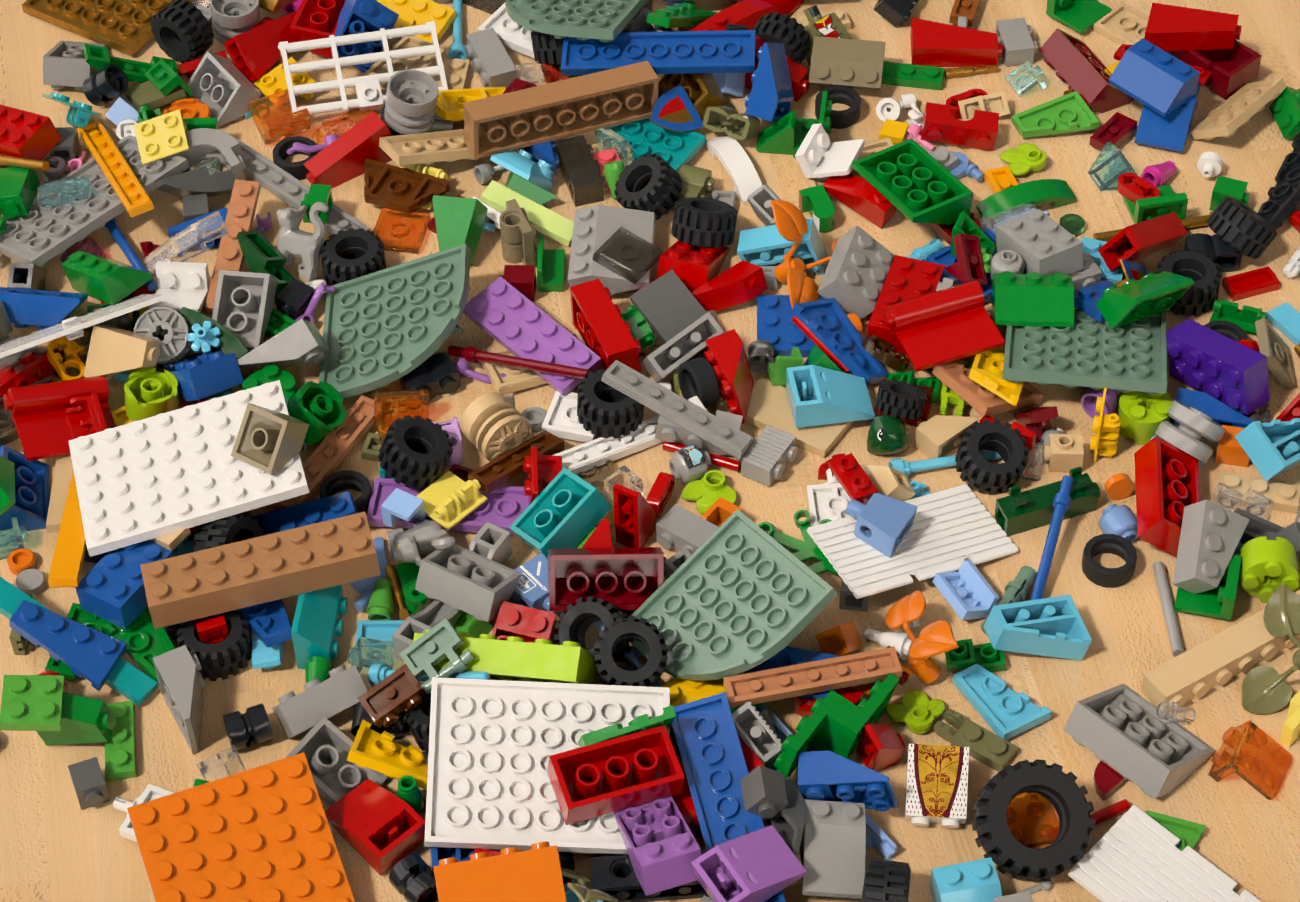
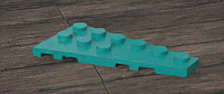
M650 118L596 130L633 159H639L645 154L647 156L649 154L659 155L677 173L683 164L688 165L706 144V136L695 131L674 132L663 129L651 123Z

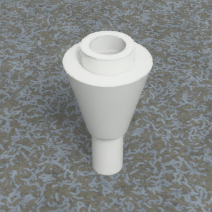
M867 628L864 634L865 639L880 643L884 648L888 646L895 647L901 660L908 659L909 650L913 644L907 633L880 632Z

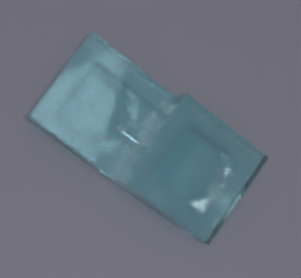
M605 126L596 128L594 139L599 150L615 148L620 160L624 162V166L630 165L633 161V147L613 130Z
M73 178L44 184L38 187L37 205L62 206L63 198L88 200L89 179Z

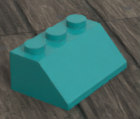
M564 467L512 523L509 529L537 555L542 553L548 560V549L575 548L612 507L597 488Z
M341 585L299 594L291 630L298 669H305V664L313 656L330 659L332 661L331 666H333L334 659H338L340 646L337 640L338 636H343L344 631L342 614H347L348 598L343 597Z

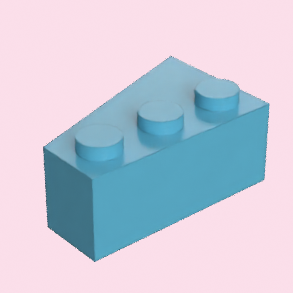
M813 218L806 219L808 231L801 235L802 242L791 256L800 258L805 265L828 256ZM776 225L740 231L737 253L741 261L744 260L757 266H777L784 262L783 256L788 254L796 241H788L783 238ZM826 263L805 271H817V275H824Z
M1293 418L1291 421L1282 422L1278 419L1268 423L1253 421L1235 436L1266 482L1300 463V418Z
M1071 595L995 605L992 607L984 624V629L995 650L1082 661L1092 642Z

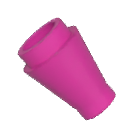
M1172 161L1147 166L1142 172L1141 178L1154 186H1162L1176 173V166Z

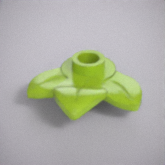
M1021 143L1018 149H1007L999 156L1002 161L1010 164L1008 168L1013 176L1024 175L1029 171L1042 170L1046 166L1047 161L1046 153L1043 150H1038L1037 146L1032 143Z
M710 470L705 473L701 480L689 482L681 494V498L684 500L696 501L697 511L701 515L720 497L733 504L736 502L735 490L728 486L726 476L719 470Z
M914 689L904 693L902 703L888 704L886 712L892 720L904 722L911 732L923 734L930 731L934 719L944 713L945 704L940 699L929 700L923 691Z

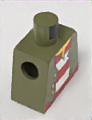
M817 5L804 10L809 24L804 26L803 30L808 32V39L811 42L810 50L806 55L810 66L814 36L852 39V37L834 12L822 17Z

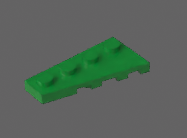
M682 1L680 4L674 3L673 6L657 8V11L648 13L646 22L665 28L685 27V25L697 26L698 23L704 22L717 14V12L695 7L696 3Z
M147 607L127 630L90 613L91 618L109 636L127 643V650L125 652L152 679L158 682L153 657L171 651L175 647L164 627L154 628L149 608Z

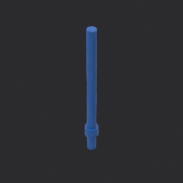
M115 217L106 222L103 227L109 230L132 267L148 272L115 223ZM153 278L144 284L149 291H154L157 288Z
M1063 476L1059 493H1056L1054 497V512L1030 600L1042 599L1064 514L1065 511L1069 510L1071 503L1070 492L1074 481L1071 476Z

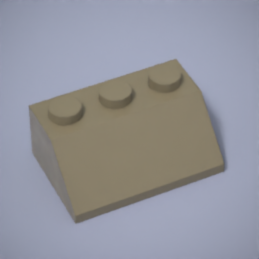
M814 36L809 83L812 85H840L849 88L881 90L886 42Z

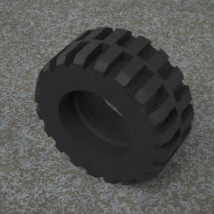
M1036 759L1034 762L1024 760L1002 769L982 787L978 794L979 799L974 803L972 811L975 813V819L972 821V830L977 831L978 837L975 841L978 848L982 846L985 850L984 858L991 857L992 861L998 865L996 870L1003 874L1008 872L1012 874L1014 879L1022 880L1027 878L1030 881H1040L1041 879H1049L1066 871L1085 854L1083 851L1090 846L1093 838L1090 836V832L1095 829V819H1091L1090 815L1094 811L1092 801L1087 802L1084 796L1088 793L1085 786L1079 787L1075 783L1077 777L1072 772L1065 774L1062 772L1063 766L1053 763L1051 766L1047 765L1046 760ZM1025 792L1036 793L1045 797L1054 806L1059 817V833L1052 844L1045 848L1032 849L1018 842L1011 834L1007 824L1006 812L1009 803L1017 795Z

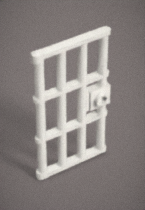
M435 21L425 22L424 25L388 30L380 28V31L334 37V35H329V38L293 43L284 41L279 42L278 45L282 56L293 119H298L299 116L342 110L343 112H349V109L359 108L360 112L382 109L386 102V95H382L380 83L388 82L391 76L399 72L393 71L391 60L435 54L437 66L409 70L422 71L430 76L439 75L442 87H438V90H448ZM431 34L433 45L389 51L387 39ZM382 41L384 52L338 57L336 46ZM331 47L333 59L288 64L287 53ZM386 61L388 73L342 78L340 67ZM335 68L337 80L292 85L291 74ZM355 87L357 99L347 100L345 88ZM339 89L341 101L301 107L296 106L295 95Z

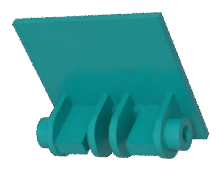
M51 92L50 95H42L45 98L70 107L66 121L72 126L84 128L88 125L91 115L98 116V113L92 111V106L73 101V104L69 103L70 98L62 94Z

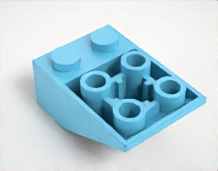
M816 365L786 368V393L795 428L875 419L874 410L863 377Z

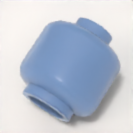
M1111 504L1102 511L1103 515L1099 520V527L1103 534L1122 536L1131 543L1137 539V518L1130 507L1127 505L1117 506V504Z

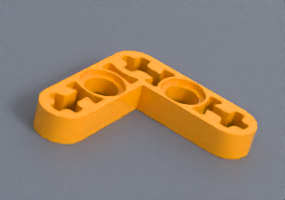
M113 319L96 324L109 325L117 328V325ZM93 326L83 329L84 337L89 339L87 345H78L75 339L68 341L66 335L53 339L49 343L47 349L48 360L62 381L86 378L83 377L85 365L79 357L88 353ZM56 348H57L59 351L64 350V355H63V357L61 356V354H60L59 352L54 354V351H55ZM75 367L80 371V374L76 377H71L66 374V369Z

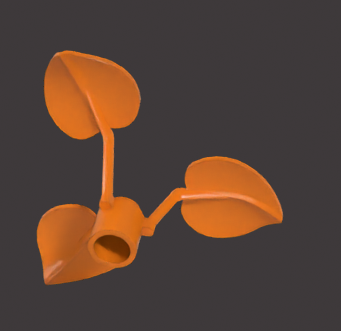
M773 200L770 202V205L773 209L774 221L780 235L788 241H796L788 254L783 256L784 262L775 267V276L778 281L788 285L790 303L793 309L797 303L820 299L815 281L810 277H806V272L803 271L829 262L831 256L807 265L800 258L791 257L802 242L801 235L808 231L807 222L801 210L792 203L783 200ZM838 238L832 243V251H834Z
M917 590L898 600L887 612L885 622L893 630L903 626L913 644L909 650L908 667L900 664L902 671L906 672L908 676L915 674L923 684H929L935 681L941 672L940 667L931 657L958 648V644L954 638L951 626L944 620L935 621L927 625L920 632L919 638H915L909 623L919 620L926 609V598L921 591ZM876 682L851 687L862 691L863 696L869 695Z

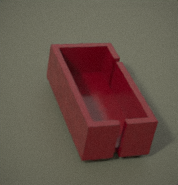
M1236 39L1233 49L1165 51L1188 65L1199 66L1204 70L1210 71L1211 77L1204 86L1210 85L1212 91L1225 99L1236 93L1246 83H1251L1258 78L1262 56Z

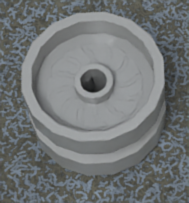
M1174 400L1167 412L1180 425L1176 426L1169 421H1161L1155 434L1182 451L1207 463L1214 450L1212 446L1202 441L1201 438L1205 437L1213 442H1219L1226 429L1191 406L1189 408Z

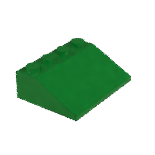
M912 138L852 162L851 167L911 222L950 225L957 221L960 213L963 211L970 216L973 192Z

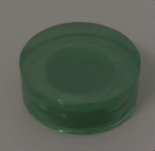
M1066 214L1060 218L1059 225L1072 235H1075V237H1078L1084 232L1085 221L1077 214Z

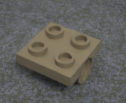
M516 199L506 201V211L499 217L503 259L512 264L522 262L523 265H535V257L538 256L537 247L534 243V238L537 237L535 227L532 223H528L524 207H519Z

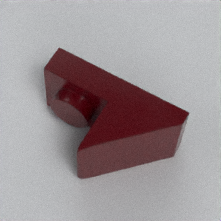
M959 234L953 237L958 262L945 267V270L963 283L977 280L980 286L988 285L979 236Z
M1057 406L1036 407L1014 413L1017 423L1036 434L1035 443L1040 442L1046 429H1053L1050 419L1059 417Z

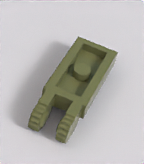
M952 709L946 710L943 718L949 724L938 721L933 727L935 733L950 742L951 746L969 747V756L998 772L1004 769L1017 754L1018 747L978 724L968 719L966 720L961 713L955 712Z

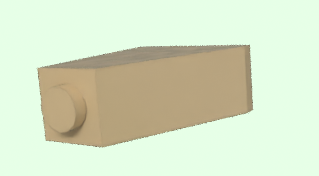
M93 325L83 377L110 376L154 367L160 357L161 340L109 325Z

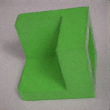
M792 347L791 356H777L775 363H768L767 374L772 386H786V368L802 366L803 358L798 347Z

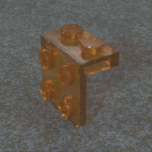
M288 89L251 101L248 104V109L265 145L310 130L311 116L308 109L292 113ZM295 96L296 106L300 107V104Z
M428 390L375 393L374 423L381 443L384 441L389 426L396 419H404V416L409 415L412 418L415 415L421 416L425 420L428 418Z
M1251 720L1235 728L1230 727L1222 736V746L1211 760L1213 765L1208 775L1218 782L1236 773L1266 799L1272 800L1276 798L1292 763V755Z
M1025 792L1017 795L1009 803L1006 812L1007 824L1011 834L1018 842L1029 848L1054 842L1059 833V821L1051 803L1045 797L1036 793Z

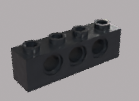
M701 849V855L707 852L706 849ZM603 855L590 858L592 889L606 892L618 899V902L702 898L704 895L709 897L698 880L646 896L636 877L629 855Z

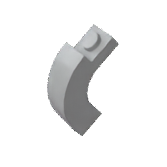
M210 128L185 131L189 150L176 155L186 158L189 166L203 161H216L222 163L228 170L232 169L235 179H246L243 169L246 168L245 159L239 142L233 136L224 131Z

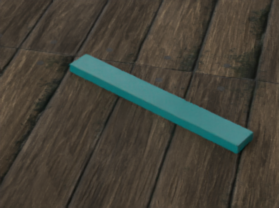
M0 577L1 614L11 619L23 600L49 610ZM122 658L105 682L106 685L138 706L158 688L157 681Z

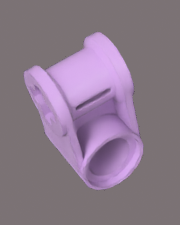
M453 417L450 421L438 423L442 426L441 429L443 431H447L449 434L448 438L453 443V453L447 467H451L454 463L460 465L464 460L459 421L457 417Z

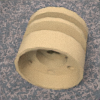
M498 392L486 393L476 398L468 405L460 420V431L489 462L526 442L532 434V427L528 420Z

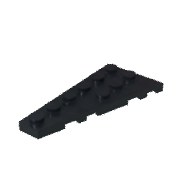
M1300 137L1293 141L1291 145L1293 151L1286 155L1275 177L1276 185L1269 189L1267 193L1269 199L1261 205L1258 214L1267 220L1275 230L1282 226L1283 221L1297 208L1300 202Z

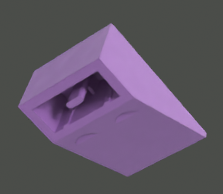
M672 796L614 813L634 872L646 896L697 881L691 862L701 856V849Z
M773 825L719 844L691 862L695 877L713 902H765L807 874L805 868Z

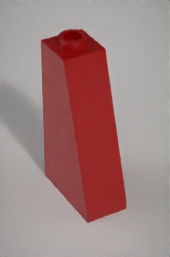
M1152 2L1144 39L1164 51L1233 49L1235 39L1240 40L1242 25H1238L1239 15Z
M297 11L236 35L224 43L235 67L251 83L259 79L282 58L278 49L279 42H299L290 32V25Z
M911 18V64L986 67V65H997L998 58H1002L1003 44L998 43L997 33Z
M374 112L369 114L303 164L308 171V174L305 175L311 184L331 185L332 189L364 174L366 158L383 163L392 161L379 147V137L392 136L387 125Z
M1173 212L1125 227L1099 248L1098 251L1111 272L1122 267L1121 259L1137 261L1174 245L1188 233L1177 214Z

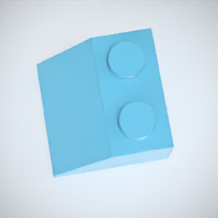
M991 857L933 868L931 870L930 892L934 902H993V898L1002 896L1000 880Z

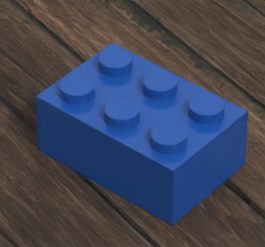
M147 540L107 552L79 582L78 587H75L81 609L127 630L148 607L140 565L174 557L173 551Z

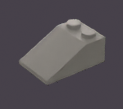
M60 41L43 56V84L51 85V88L63 89L65 86L74 87L75 90L83 91L84 81L99 72L86 62L83 49L84 43L101 47L107 46L100 43Z
M219 270L212 319L226 327L247 349H255L262 344L274 306L276 281L270 274Z
M302 318L237 359V363L239 366L250 370L263 369L266 365L270 364L278 367L310 363L314 365L325 359V353L329 352L330 349L315 324Z
M186 645L153 657L161 694L194 755L199 752L204 706L202 689L205 688V683L201 673L197 672L201 670V665L196 654L190 655Z
M324 716L286 756L287 758L305 753L319 797L331 806L367 778L379 786L388 778L383 773L359 767L355 763L346 761L353 741Z
M804 799L806 821L800 851L801 864L807 871V874L802 877V895L862 899L866 855L865 803Z

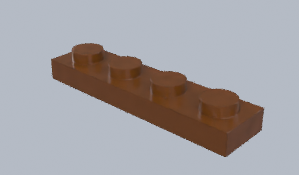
M545 430L469 473L468 480L476 479L481 485L480 490L488 494L525 473L523 471L524 457L529 456L531 447H537V455H554L565 449L564 440Z

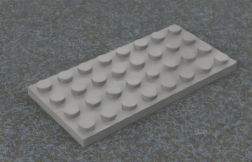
M131 135L115 144L148 195L153 191H157L154 187L155 183L181 174L190 167L186 158L176 154L143 165L137 138ZM95 159L89 160L35 196L29 215L6 219L7 229L0 235V253L20 263L35 264L43 267L49 260L64 253L67 248L76 242L84 240L94 230L102 228L106 222L115 216L123 214L126 209Z

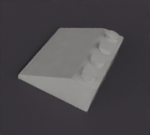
M595 205L575 210L567 279L570 286L599 278L604 288L608 287L611 294L639 289L650 284L656 224L655 212Z
M1124 683L1077 701L1064 728V731L1071 735L1076 743L1087 747L1095 753L1099 760L1107 762L1125 779L1131 780L1139 786L1144 794L1155 799L1172 792L1213 756L1215 752L1212 747Z

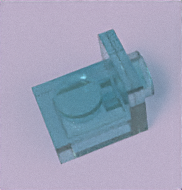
M1026 61L1005 77L1008 84L1019 97L1037 84L1042 89L1047 87L1043 80L1046 75L1038 65L1033 67L1029 61Z
M17 517L11 518L12 529L0 531V560L8 558L10 553L17 549L25 548L24 542L29 541L25 525L19 527Z
M360 637L355 647H351L349 650L348 664H351V666L355 665L359 674L363 667L370 668L373 664H387L393 668L392 642Z

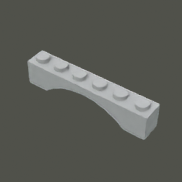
M486 522L471 540L468 550L504 565L512 555L511 534L509 531ZM435 599L424 610L415 615L408 616L392 635L395 657L404 661L399 653L413 643L414 633L425 634L426 629H432L445 618L454 626L464 614V611L455 610L448 604Z

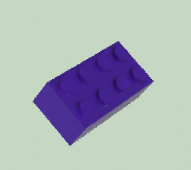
M1189 318L1166 332L1170 376L1200 392L1207 393L1245 415L1250 414L1270 401L1267 356Z

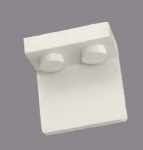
M813 124L795 157L806 179L845 176L851 172L853 168L851 167L852 162L857 161L866 143L864 139L830 142L829 136L822 124Z
M158 261L155 265L158 287L155 294L164 295L166 300L149 305L148 308L168 307L181 313L180 309L186 307L200 312L210 287L208 263Z

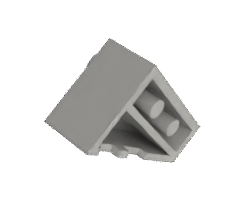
M1207 499L1184 507L1173 585L1193 594L1217 588L1250 519Z

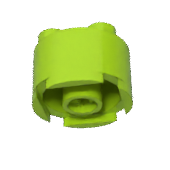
M153 367L142 368L131 373L128 376L127 383L124 385L125 409L131 421H139L160 413L179 409L178 381L176 377L167 370H164V373L158 372Z
M1140 391L1122 392L1117 413L1121 419L1120 435L1125 439L1127 436L1134 439L1136 444H1147L1156 435L1155 431L1161 421L1171 422L1172 420L1167 412L1173 403L1169 393L1150 395Z
M1267 536L1257 537L1245 543L1240 550V556H1242L1240 565L1242 587L1248 594L1258 597L1263 603H1267L1270 596L1281 585H1287L1292 591L1299 587L1295 547L1290 541L1282 537H1276L1277 540H1267Z

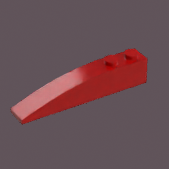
M303 0L290 25V32L299 41L329 38V35H334L335 37L339 15L346 0ZM331 47L309 50L312 54L333 58Z
M743 0L718 12L689 31H725L727 24L748 26V30H752L758 20L767 13L779 12L780 15L785 13L790 17L803 3V0Z

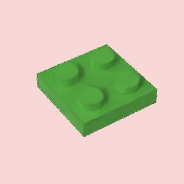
M4 675L0 731H61L64 676Z

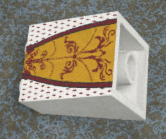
M909 744L905 821H911V825L919 827L929 826V822L941 823V827L952 829L959 828L960 824L966 823L969 747Z

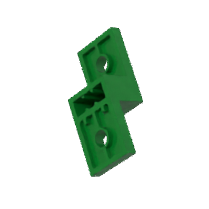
M889 673L883 682L877 680L869 693L871 697L868 700L863 698L858 706L833 690L824 699L819 697L811 708V716L804 715L796 727L798 732L795 736L790 733L781 746L783 751L773 765L777 768L776 771L783 773V777L791 776L798 767L799 752H810L811 749L814 751H831L849 759L857 748L863 727L867 724H876L882 717L900 679Z

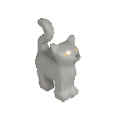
M322 202L314 203L309 212L310 221L316 228L315 233L299 229L307 210L306 205H302L300 208H282L276 213L281 227L277 237V250L287 259L285 265L293 266L295 256L302 258V264L298 265L297 271L299 272V277L309 281L316 279L321 254L320 249L324 246L325 225L319 218L318 213L328 212L329 207Z
M427 519L413 523L414 528L406 531L402 528H396L387 532L390 542L388 545L393 560L402 563H415L417 566H420L421 555L438 549L448 548L455 543V538L450 537V534L442 529L440 523L428 521Z

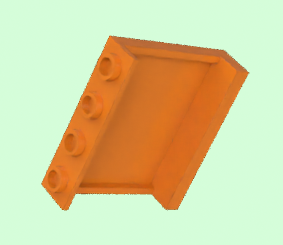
M548 841L532 844L531 850L519 852V847L501 849V855L489 857L488 852H481L469 855L470 860L458 862L457 857L441 859L438 866H433L439 902H567L557 845L550 846Z

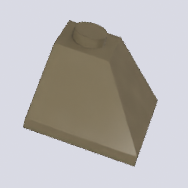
M248 403L231 456L270 475H275L301 451L309 424L292 416Z

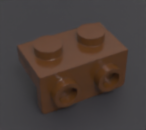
M404 664L358 697V700L371 717L372 722L378 728H381L382 726L388 727L396 722L399 718L398 715L405 709L411 710L417 707L423 701L422 697L427 693L408 666Z

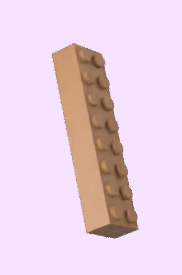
M644 61L464 103V141L473 158L477 159L650 118L651 111L658 100L659 78L650 63Z
M365 512L140 565L148 608L155 629L381 575Z

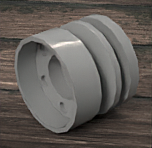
M210 0L213 34L216 40L223 45L234 36L250 30L260 21L259 0Z
M403 70L396 72L390 77L387 83L384 118L390 128L398 133L407 135L425 133L433 126L439 92L438 84L434 78L418 70Z
M154 307L145 311L137 319L134 333L161 340V353L157 361L158 364L164 366L176 361L182 362L192 353L191 345L193 343L188 342L187 334L194 333L185 317L176 310L168 307ZM161 329L168 332V334L164 335L163 341L157 337V335L161 334Z

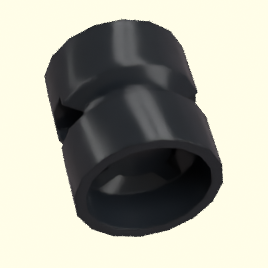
M116 65L105 67L87 78L83 83V91L86 98L96 106H103L128 89L127 76Z
M263 703L246 708L244 714L235 711L223 715L226 732L234 752L250 747L252 741L260 744L273 740L271 725Z
M418 854L408 855L393 867L389 875V881L401 895H404L407 902H439L434 872L431 871L430 866Z

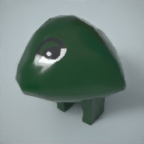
M886 414L875 417L868 432L867 451L869 453L892 455L909 449L912 443L911 436L902 420Z

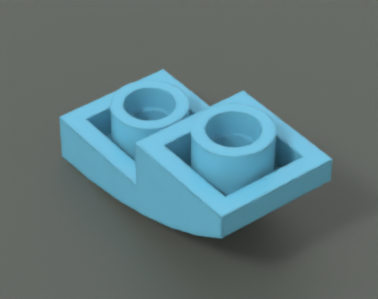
M253 632V669H272L277 665H281L285 652L284 645L266 647Z

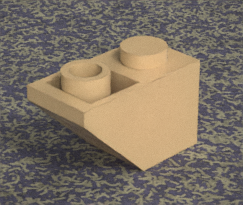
M861 465L879 494L900 501L909 500L916 494L906 474L889 466Z

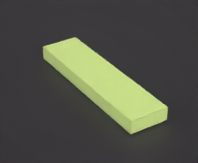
M494 180L490 182L482 193L480 201L502 213L506 211V201L516 199L519 207H524L528 223H532L536 231L567 247L571 243L573 221Z

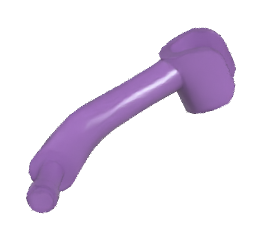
M338 134L328 135L324 139L326 144L309 146L295 142L293 147L287 150V154L292 155L295 151L307 154L322 151L338 139L339 136Z
M267 212L268 217L265 219L259 218V214L256 215L258 226L256 231H259L261 234H263L264 230H269L272 227L270 212Z
M323 283L319 284L305 313L296 318L295 321L303 318L314 324L312 315L323 292H334L335 287L324 286Z
M464 358L454 363L460 377L467 376L483 383L492 384L488 375L468 369L470 363ZM502 373L500 376L504 378L507 375Z

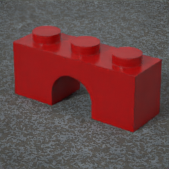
M926 103L922 121L921 140L994 150L998 134L999 113L975 110L971 120L961 121L951 115V106Z

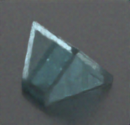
M1107 142L1088 171V174L1100 191L1117 190L1118 178L1121 174L1128 172L1136 174L1121 150L1111 142Z

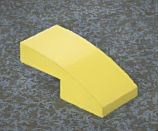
M1300 691L1290 700L1287 713L1288 719L1283 724L1279 741L1289 748L1300 734Z

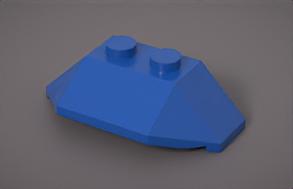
M0 287V301H3L9 320L16 328L38 325V329L43 330L60 324L62 320L70 316L88 299V294Z

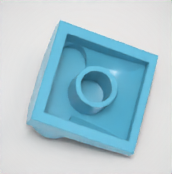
M520 149L519 153L515 151L492 155L490 158L494 163L550 192L554 184L552 180L554 172L551 171L552 165L539 159L538 163L532 161L533 155Z

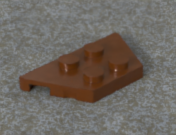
M368 158L365 159L364 197L366 203L411 214L432 202L433 195L442 196L452 189V184L449 180Z

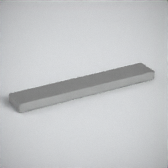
M615 360L602 375V382L739 460L753 443L754 437L618 360Z

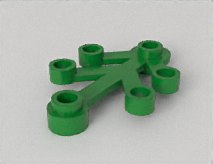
M799 510L794 514L795 525L800 528L804 541L778 532L776 527L769 522H762L758 525L764 531H769L767 534L782 546L797 551L792 554L801 562L813 558L821 561L807 566L817 575L829 571L833 575L839 576L833 565L828 561V558L824 556L818 545L813 541V538L807 533V529L811 527V517L807 510ZM801 517L807 518L805 521H798ZM824 519L820 521L819 524L827 523L832 520Z

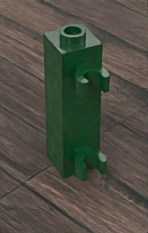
M1081 466L1070 469L1069 476L1074 479L1070 492L1071 503L1069 510L1065 511L1063 520L1097 510L1100 489L1096 482H1092L1087 473L1082 474ZM1062 480L1021 492L1020 484L1009 487V496L996 499L994 518L1002 530L1005 531L1007 537L1051 523L1054 512V497L1056 493H1059Z

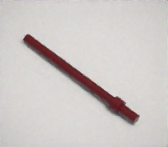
M450 345L448 348L449 356L465 358L466 361L473 363L483 361L579 379L587 378V374L591 373L589 369L481 351L479 347L468 346L464 348Z

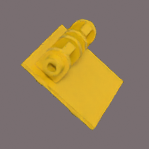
M293 57L288 59L289 65L298 63ZM283 63L253 83L277 110L290 101ZM307 72L291 74L293 86L316 83ZM314 93L300 94L303 99L310 100L313 98Z
M1104 388L1103 397L1097 396L1095 413H1100V416L1095 415L1093 420L1092 432L1097 433V435L1092 434L1090 451H1095L1093 462H1096L1097 455L1112 458L1117 453L1121 419L1114 413L1104 414L1107 388Z

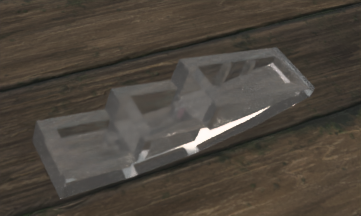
M219 211L175 234L142 261L155 282H157L155 265L158 261L186 262V260L209 251L206 243L229 233Z

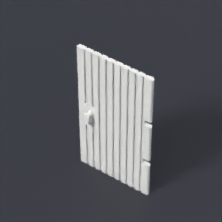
M141 294L84 316H74L62 320L60 324L0 344V358L65 335L68 341L83 337L84 328L166 300L165 296L161 294Z
M967 484L903 501L918 508L912 527L891 558L855 536L854 529L857 519L848 516L807 529V533L813 538V541L818 545L824 556L828 558L830 564L833 565L835 571L838 572V575L843 579L849 590L853 592L856 599L912 584V575H915L919 581L935 577L937 573L959 570L967 559L971 560L974 565L1019 552L1017 546L1007 537L1005 531L992 518V515L981 504V501L976 498V495L971 492Z
M1135 804L1068 872L1069 877L1101 902H1262L1246 889L1240 896L1235 893L1233 889L1238 883L1190 846H1187L1183 851L1176 848L1181 840Z

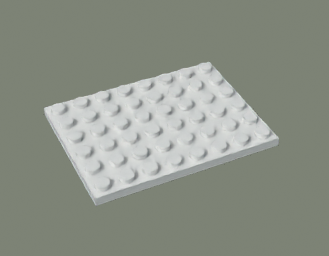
M280 380L69 440L84 534L90 557L164 536L184 528L188 529L310 493L299 453L275 475H270L231 456L248 403L289 415Z
M432 677L424 847L498 850L519 847V850L526 851L531 850L532 844L548 841L550 846L557 845L558 852L628 854L614 817V813L617 812L569 825L565 824L547 773L549 756L579 748L578 742L584 734L619 723L624 728L629 726L628 723L644 714H648L651 718L662 715L664 712L663 708L670 706V688Z

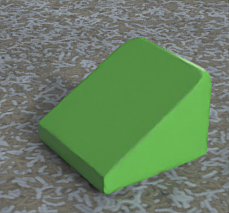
M466 612L453 626L457 632L467 633L471 638H479L480 634H488L492 630L490 621H479L473 615Z

